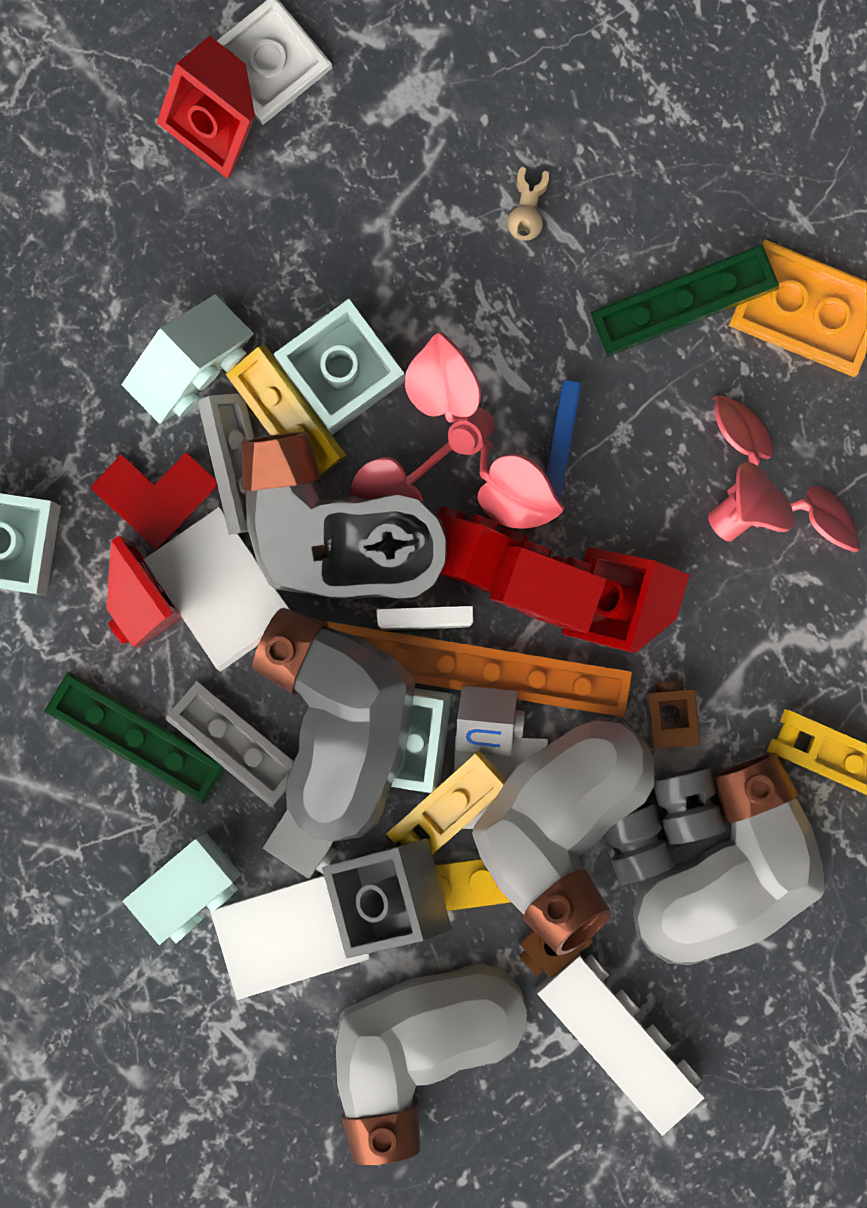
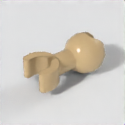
M525 167L519 169L516 181L517 188L521 193L520 203L509 214L507 219V227L514 238L527 241L534 239L541 233L543 218L537 210L539 196L546 191L548 186L549 173L547 171L542 173L541 182L534 186L533 191H529V184L524 179L526 169ZM524 230L528 235L522 236L518 232Z

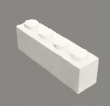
M578 954L552 979L547 976L535 987L537 994L663 1136L704 1099L696 1087L702 1079L684 1059L678 1064L672 1060L665 1052L671 1044L653 1024L648 1029L642 1026L635 1018L640 1009L622 989L616 995L604 982L609 974L592 954L585 960Z

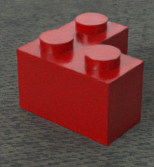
M441 506L439 513L436 514L444 523L449 541L446 562L439 576L463 582L491 594L507 546L523 547L529 537L506 528H502L501 533L497 532L499 523L472 514L469 522L466 521V514Z
M525 541L523 547L507 546L489 599L517 609L518 613L556 627L588 633L607 580L592 574L594 565L572 557L565 559L553 556V558H550L551 549L530 541Z

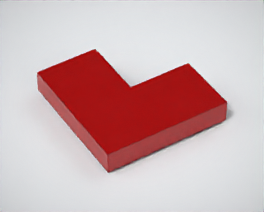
M187 452L181 456L155 485L123 455H120L90 487L156 550L165 545L218 488L216 479Z

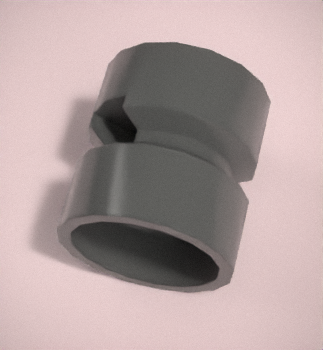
M711 767L691 769L654 779L653 788L657 804L667 811V814L661 820L668 845L692 842L726 831L721 807L712 803L711 800L717 792ZM688 796L692 801V805L686 807V797Z
M654 803L641 805L610 827L602 837L605 847L615 850V854L610 861L619 885L645 880L676 866L668 842L659 839L657 836L662 829V825Z

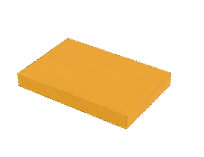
M764 239L762 244L779 283V290L736 306L728 326L852 377L857 376L867 353V281Z

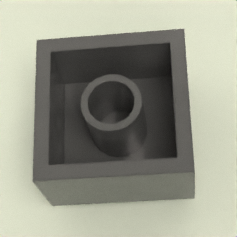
M427 838L322 867L346 959L421 942L452 930Z

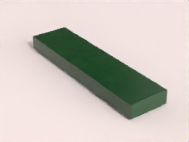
M763 244L590 312L605 353L607 357H610L779 290V283Z
M71 672L66 673L44 710L45 713L202 805L206 802L225 769L198 746Z

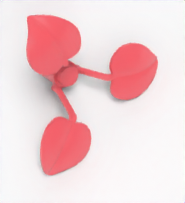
M436 333L410 363L405 375V388L410 401L422 413L428 416H439L445 413L446 420L454 422L448 430L449 441L407 477L400 463L391 457H380L367 462L355 475L350 495L372 500L398 494L424 502L422 494L412 483L422 477L452 450L463 455H472L481 451L479 473L481 478L487 482L478 492V502L483 511L492 520L506 527L524 529L537 527L555 519L563 512L564 506L555 495L544 471L531 459L519 454L503 455L492 463L489 470V451L492 449L493 444L488 439L495 430L494 419L488 411L478 407L481 401L480 384L464 354L444 333Z
M716 395L712 399L715 400V417L721 433L736 450L748 455L749 462H744L738 467L736 483L727 490L729 497L708 513L709 523L715 533L725 541L730 542L752 525L756 528L761 526L777 532H787L793 528L795 523L793 511L802 509L809 512L811 524L824 538L839 547L852 552H858L860 546L854 522L838 497L823 487L812 486L807 490L808 499H800L789 503L787 498L776 489L775 484L771 482L765 471L758 466L760 457L768 460L774 454L772 439L763 422L755 413L740 402L725 396Z

